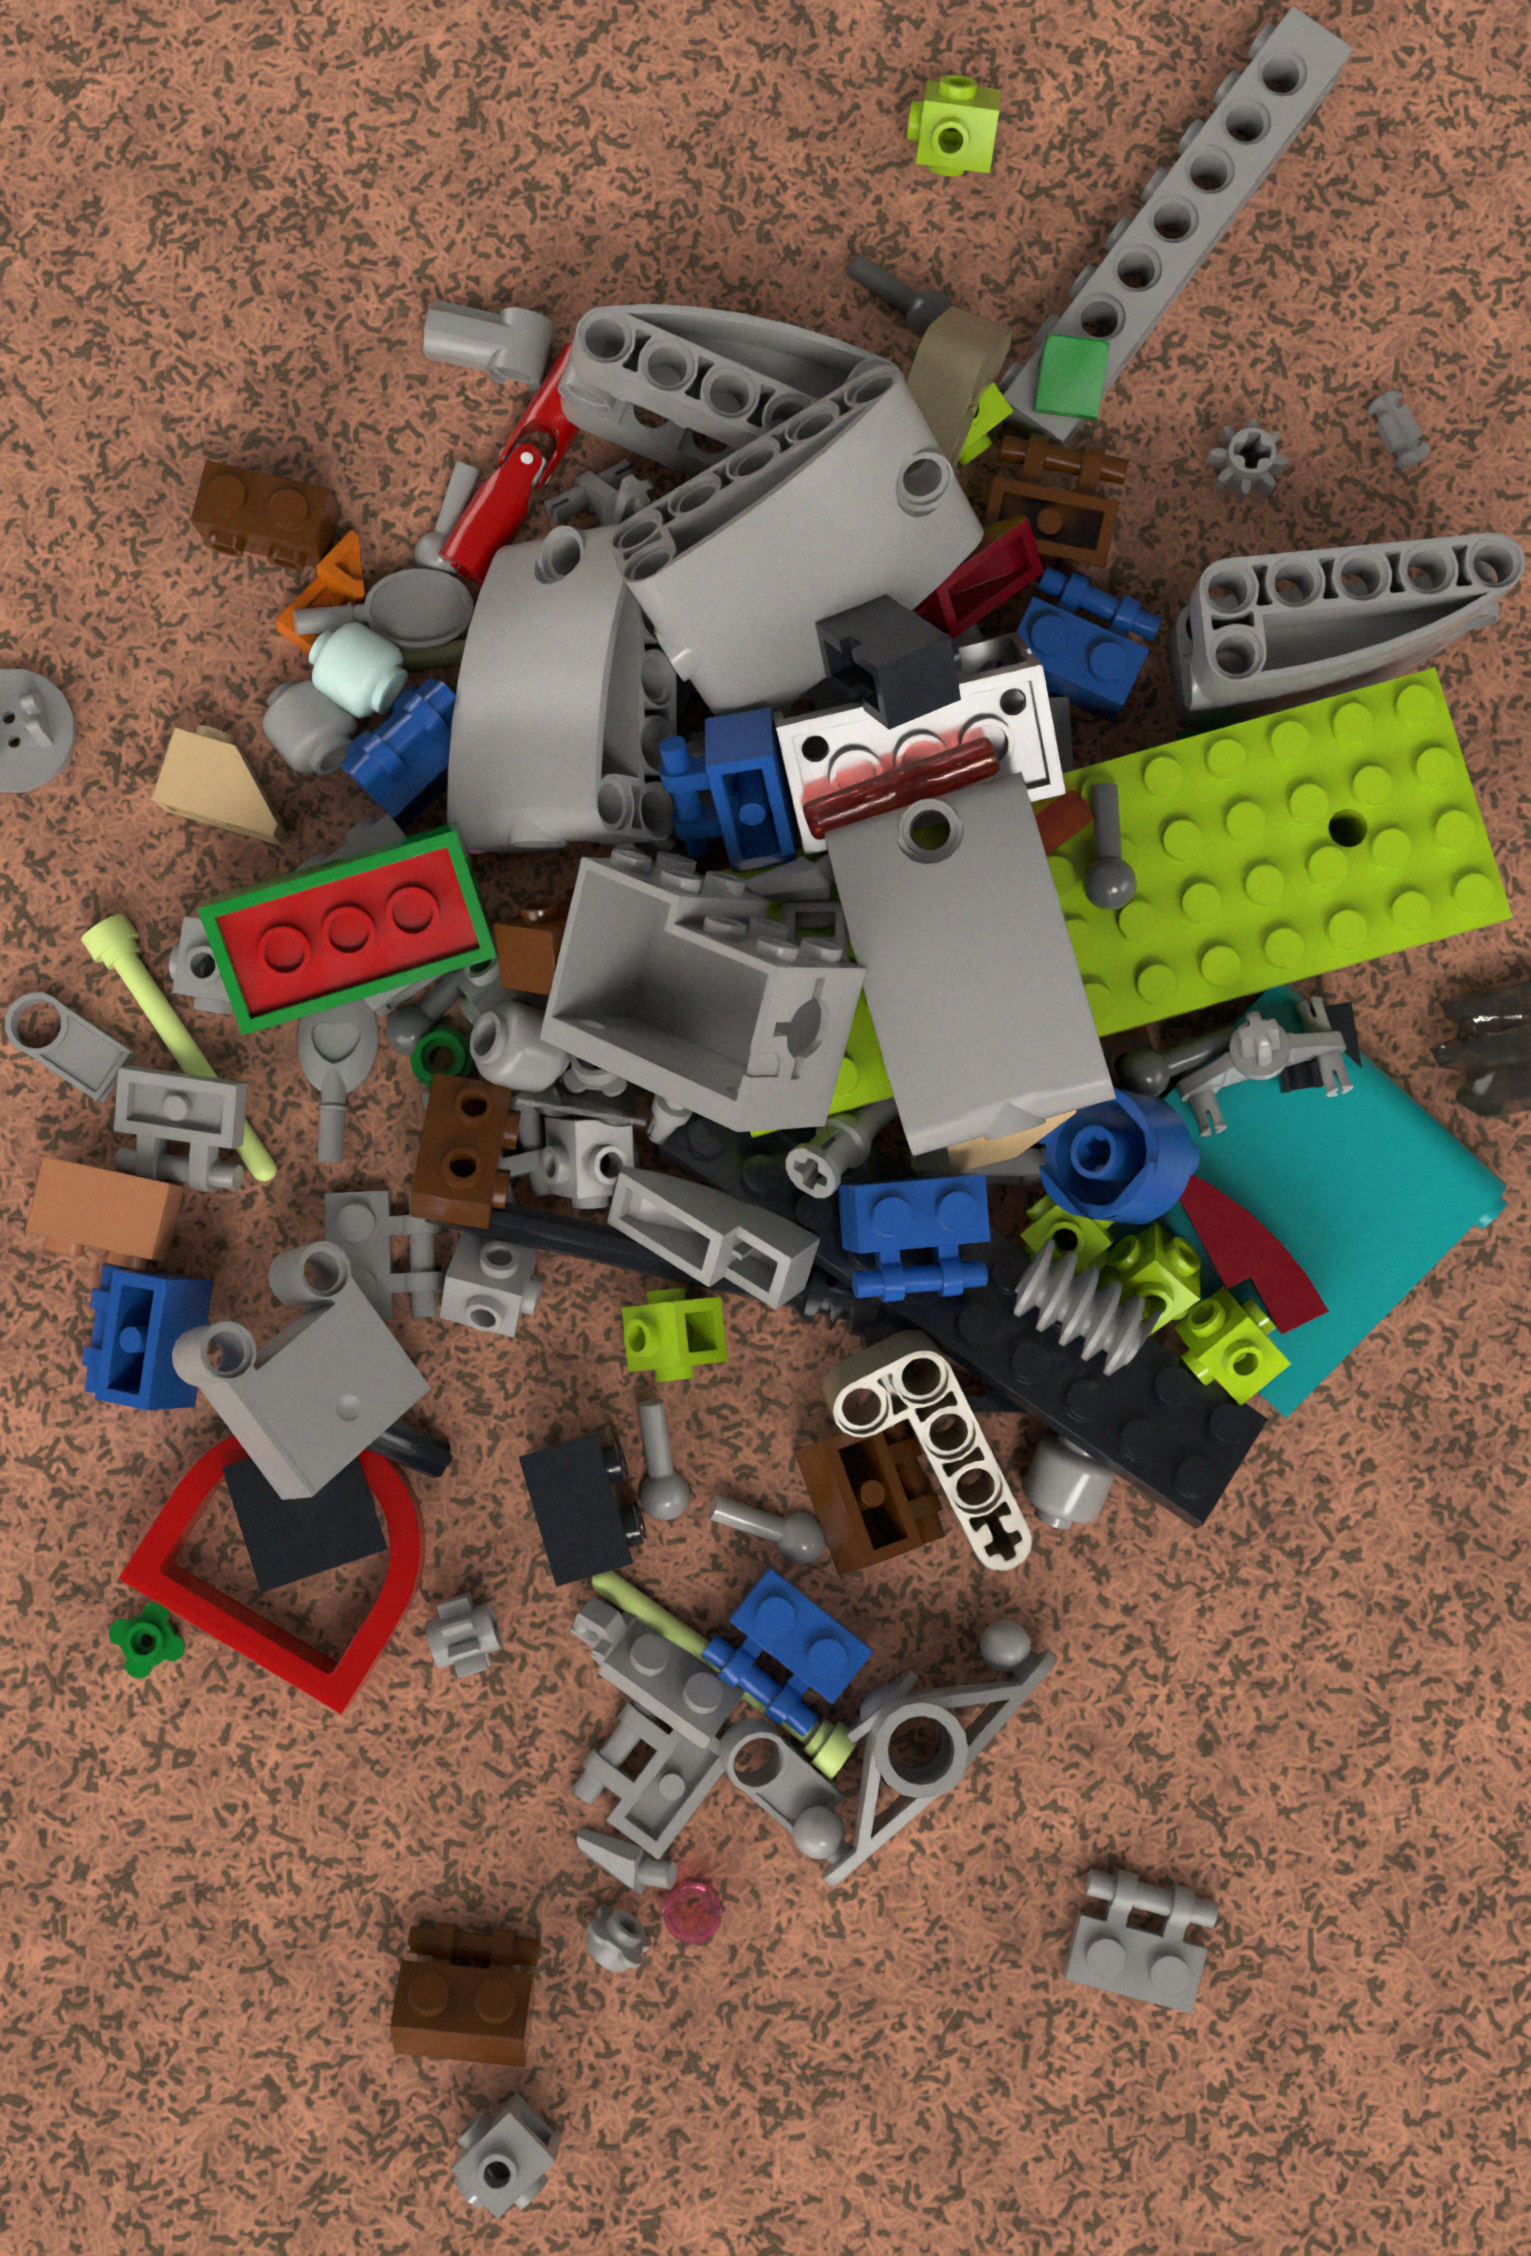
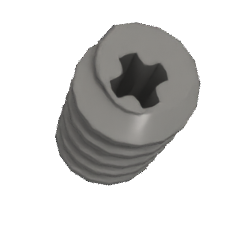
M1049 1237L1036 1253L1014 1288V1292L1018 1295L1013 1314L1020 1317L1036 1305L1040 1308L1036 1329L1042 1332L1057 1320L1060 1321L1063 1325L1058 1343L1064 1347L1079 1335L1083 1336L1085 1341L1081 1358L1088 1361L1101 1350L1106 1351L1108 1354L1103 1373L1110 1376L1132 1360L1150 1335L1162 1310L1154 1311L1144 1320H1141L1145 1300L1137 1294L1122 1305H1119L1123 1286L1116 1280L1109 1282L1097 1291L1099 1269L1092 1265L1077 1276H1074L1077 1255L1070 1250L1054 1262L1051 1261L1055 1241Z

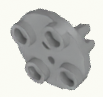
M23 668L0 669V792H30L50 783L58 774L64 772L70 766L72 753L77 742L76 716L67 696L45 676ZM11 714H14V721L12 723H7V717ZM19 738V746L13 748L12 741Z

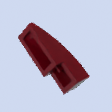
M1016 515L983 527L984 535L978 546L945 581L912 611H915L922 619L943 633H948L954 640L1044 573L1028 517Z
M1194 1174L1190 1175L1187 1186L1179 1198V1202L1221 1282L1227 1289L1249 1278L1268 1316L1276 1325V1330L1281 1335L1329 1312L1307 1274L1271 1232L1246 1209L1209 1182Z

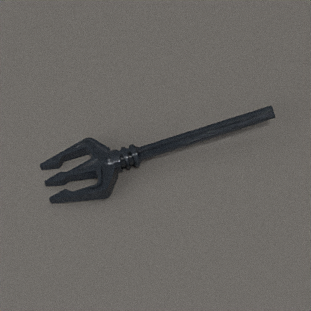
M506 1202L505 1209L492 1207L489 1229L425 1219V1223L761 1301L725 1277L708 1287L615 1227L508 1202ZM814 1262L805 1289L782 1305L793 1309L800 1318L799 1322L806 1325L811 1324L816 1314L825 1316L826 1328L828 1330L833 1329L838 1319L845 1320L848 1334L860 1337L859 1343L862 1350L898 1332L908 1330L907 1327L867 1299L855 1298L850 1287L837 1278L827 1277L826 1271ZM913 1360L904 1368L903 1377L914 1378ZM994 1388L981 1397L964 1394L973 1414L1029 1413Z

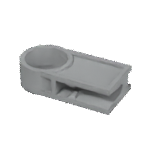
M31 992L19 997L10 1005L5 1016L6 1034L9 1041L18 1050L25 1052L97 1102L101 1101L103 1104L117 1085L118 1068L131 1065L138 1055L69 1008L62 1000L43 992ZM38 1003L53 1004L58 1009L61 1017V1029L57 1038L50 1045L42 1048L28 1047L22 1041L19 1033V1020L23 1012L30 1006Z
M748 1718L738 1721L726 1731L721 1739L718 1750L720 1763L733 1784L743 1790L792 1834L795 1821L802 1812L816 1806L828 1807L833 1810L845 1798L835 1788L836 1784L811 1766L809 1764L810 1760L783 1737L771 1723L764 1719ZM757 1738H766L774 1741L773 1755L762 1768L752 1772H739L734 1769L735 1755L747 1742Z

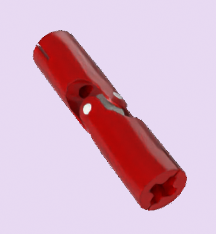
M566 343L504 444L505 446L499 455L498 467L500 469L496 470L478 487L438 554L443 560L450 561V565L457 570V573L480 586L483 585L497 550L505 545L512 544L527 519L531 486L534 487L536 485L535 490L538 491L547 484L580 431V428L569 422L563 413L560 401L561 394L557 388L568 363L573 343ZM534 431L546 433L554 441L555 453L550 462L547 463L538 448L531 444L517 443L519 439Z

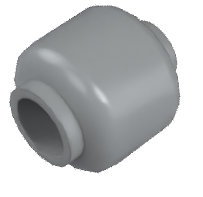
M295 680L287 681L271 693L267 700L269 708L262 721L263 733L286 763L298 773L315 772L318 775H326L341 767L348 759L346 751L357 734L356 718L316 689L312 680L300 683Z
M516 1001L499 1003L492 1010L485 1012L479 1017L471 1033L470 1053L483 1078L493 1084L525 1093H538L552 1085L557 1077L565 1072L570 1062V1053L539 1039L546 1010Z
M1060 1434L1046 1435L1036 1446L1021 1488L1025 1497L1036 1507L1034 1515L1040 1521L1055 1528L1069 1529L1072 1522L1089 1523L1096 1520L1103 1508L1116 1473Z

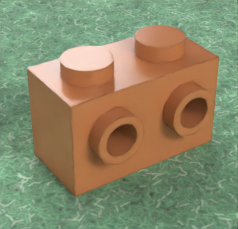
M43 1156L25 1232L45 1236L46 1239L43 1247L45 1250L82 1257L86 1245L108 1250L106 1263L145 1271L147 1259L168 1261L185 1187Z

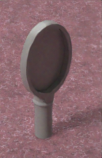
M415 568L402 570L381 579L368 592L364 604L352 605V603L348 602L346 605L295 609L293 610V619L296 635L323 633L326 630L335 632L344 624L357 622L395 644L400 649L422 650L443 645L461 636L472 620L474 603L467 587L457 578L433 569Z
M364 998L302 1017L300 1021L298 1054L302 1071L308 1081L321 1091V1104L318 1105L320 1109L317 1162L342 1164L345 1113L348 1110L346 1097L347 1094L363 1085L371 1074L378 1055V1022L375 1013Z

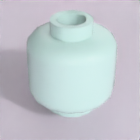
M361 623L344 624L334 633L330 630L324 631L316 639L309 653V663L314 665L312 683L315 688L357 718L368 717L375 712L379 714L386 713L391 709L406 685L408 672L403 669L402 652L395 644Z

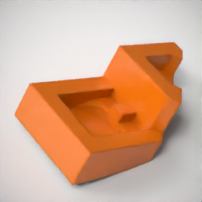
M352 529L317 564V578L276 619L277 631L308 656L314 642L322 633L296 635L293 610L346 605L348 602L352 603V605L364 604L365 594L359 535Z

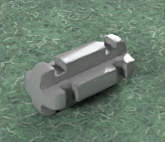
M1392 390L1372 401V404L1368 407V414L1370 417L1377 416L1379 422L1375 424V427L1389 454L1391 455L1396 452L1399 460L1394 463L1396 467L1402 470L1412 467L1425 459L1430 452V446L1427 442L1421 444L1419 437L1424 434L1407 404L1401 406L1399 399L1404 397L1402 392Z

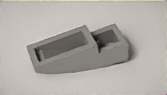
M628 1166L619 1172L607 1220L608 1224L704 1285L710 1287L725 1277L776 1310L805 1289L820 1242V1237L793 1222L759 1206L741 1202L722 1191L670 1175Z

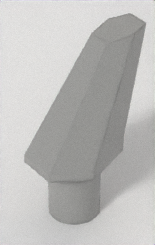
M829 853L814 863L801 856L795 861L745 880L744 891L770 902L828 900L831 898L830 883L835 881Z
M581 1828L577 1834V1844L581 1852L637 1894L642 1895L647 1885L666 1889L674 1887L678 1873L675 1862L652 1859L647 1851L639 1845Z

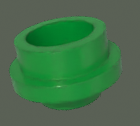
M444 1026L434 1027L433 1032L425 1035L418 1042L415 1053L410 1054V1063L415 1076L430 1088L434 1073L468 1078L473 1070L475 1061L470 1053L469 1040L458 1030ZM447 1047L454 1053V1063L447 1070H437L431 1062L432 1054L438 1048Z

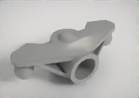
M1006 1619L996 1621L986 1628L981 1637L980 1650L983 1659L987 1665L997 1671H1012L1014 1675L1009 1680L909 1691L918 1680V1677L912 1671H906L892 1683L882 1684L873 1689L863 1700L860 1706V1714L846 1734L853 1743L867 1734L854 1835L846 1842L844 1840V1822L838 1813L823 1806L811 1807L802 1812L795 1821L793 1830L794 1841L800 1852L809 1858L826 1859L829 1862L821 1875V1879L829 1887H833L848 1876L939 1795L951 1791L962 1780L968 1765L1053 1668L1057 1661V1656L1050 1649H1045L1034 1657L1030 1653L1032 1647L1030 1636L1023 1626L1015 1621ZM988 1703L983 1712L965 1730H963L956 1717L949 1710V1708ZM925 1716L933 1719L939 1729L940 1743L937 1752L931 1760L923 1765L911 1767L902 1765L892 1758L888 1751L890 1737L898 1725L913 1717ZM882 1775L886 1783L901 1794L887 1809L874 1817L880 1777Z

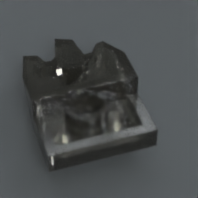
M1531 981L1468 991L1441 1002L1445 1018L1458 1023L1460 1031L1456 1038L1429 1049L1439 1068L1466 1071V1081L1456 1091L1455 1101L1480 1117L1530 1112Z

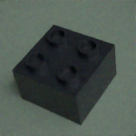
M601 1429L537 1448L519 1456L556 1587L634 1564L640 1553L638 1545L644 1544V1539L648 1537L638 1502L633 1501L626 1504L619 1482L626 1480V1476H629L626 1458L619 1438L607 1441L605 1430Z

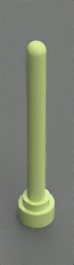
M125 913L113 915L88 930L81 938V941L94 961L97 963L103 962L107 969L115 968L184 1073L219 1078L137 956L141 950L136 943L139 934ZM245 1118L243 1146L235 1149L254 1178L263 1182L269 1181L277 1172L276 1163Z
M611 1570L592 1576V1586L598 1593L621 1610L636 1615L638 1620L719 1673L720 1670L701 1655V1652L709 1643L708 1640ZM737 1684L736 1686L745 1692L742 1699L763 1713L766 1707ZM825 1718L821 1723L816 1721L804 1737L784 1721L779 1725L805 1744L802 1751L812 1757L809 1764L830 1780L845 1763L859 1741L857 1740L853 1743L846 1736L849 1727L840 1721L835 1725Z

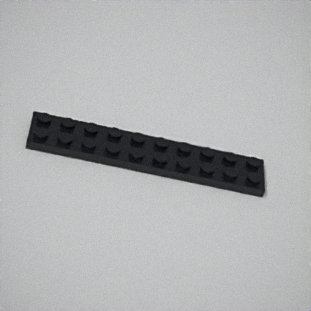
M696 1112L692 1113L686 1124L677 1126L675 1131L671 1133L662 1145L659 1155L702 1185L727 1193L741 1202L764 1208L820 1237L813 1262L852 1290L853 1272L876 1270L874 1252L859 1254L844 1250L842 1247L838 1188L832 1195L826 1198H815L797 1188L786 1170L788 1153L801 1143H809L816 1136L817 1127L782 1129L752 1138L750 1131L736 1132ZM871 1144V1152L866 1161L856 1168H848L841 1175L840 1183L919 1176L913 1174L909 1169ZM819 1173V1174L816 1176V1178H817V1179H820V1178H822L824 1175H822L821 1173ZM989 1226L990 1242L958 1244L961 1262L985 1261L988 1272L986 1286L963 1288L961 1295L940 1297L937 1291L907 1293L904 1300L882 1302L879 1296L865 1297V1299L908 1329L920 1330L931 1337L941 1352L1195 1529L1204 1525L1268 1420L1267 1417L1248 1404L1240 1405L1225 1388L1215 1381H1212L1207 1386L1204 1385L1183 1359L1150 1336H1148L1127 1365L1124 1364L1108 1376L1103 1373L1108 1354L1106 1351L1101 1350L1088 1361H1085L1081 1358L1085 1341L1083 1336L1079 1335L1063 1347L1058 1343L1063 1323L1057 1320L1042 1332L1036 1329L1040 1308L1036 1305L1020 1317L1013 1314L1018 1295L1014 1292V1288L1031 1262L1030 1253L991 1226ZM932 1247L900 1250L902 1267L933 1264Z

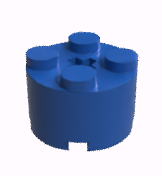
M1114 1088L1116 1099L1076 1110V1114L1040 1139L1039 1143L1045 1144V1166L1039 1165L1040 1177L1051 1199L1070 1214L1095 1220L1142 1225L1166 1213L1179 1200L1187 1186L1190 1175L1198 1167L1199 1151L1196 1144L1191 1141L1189 1130L1184 1120L1169 1103L1153 1095Z

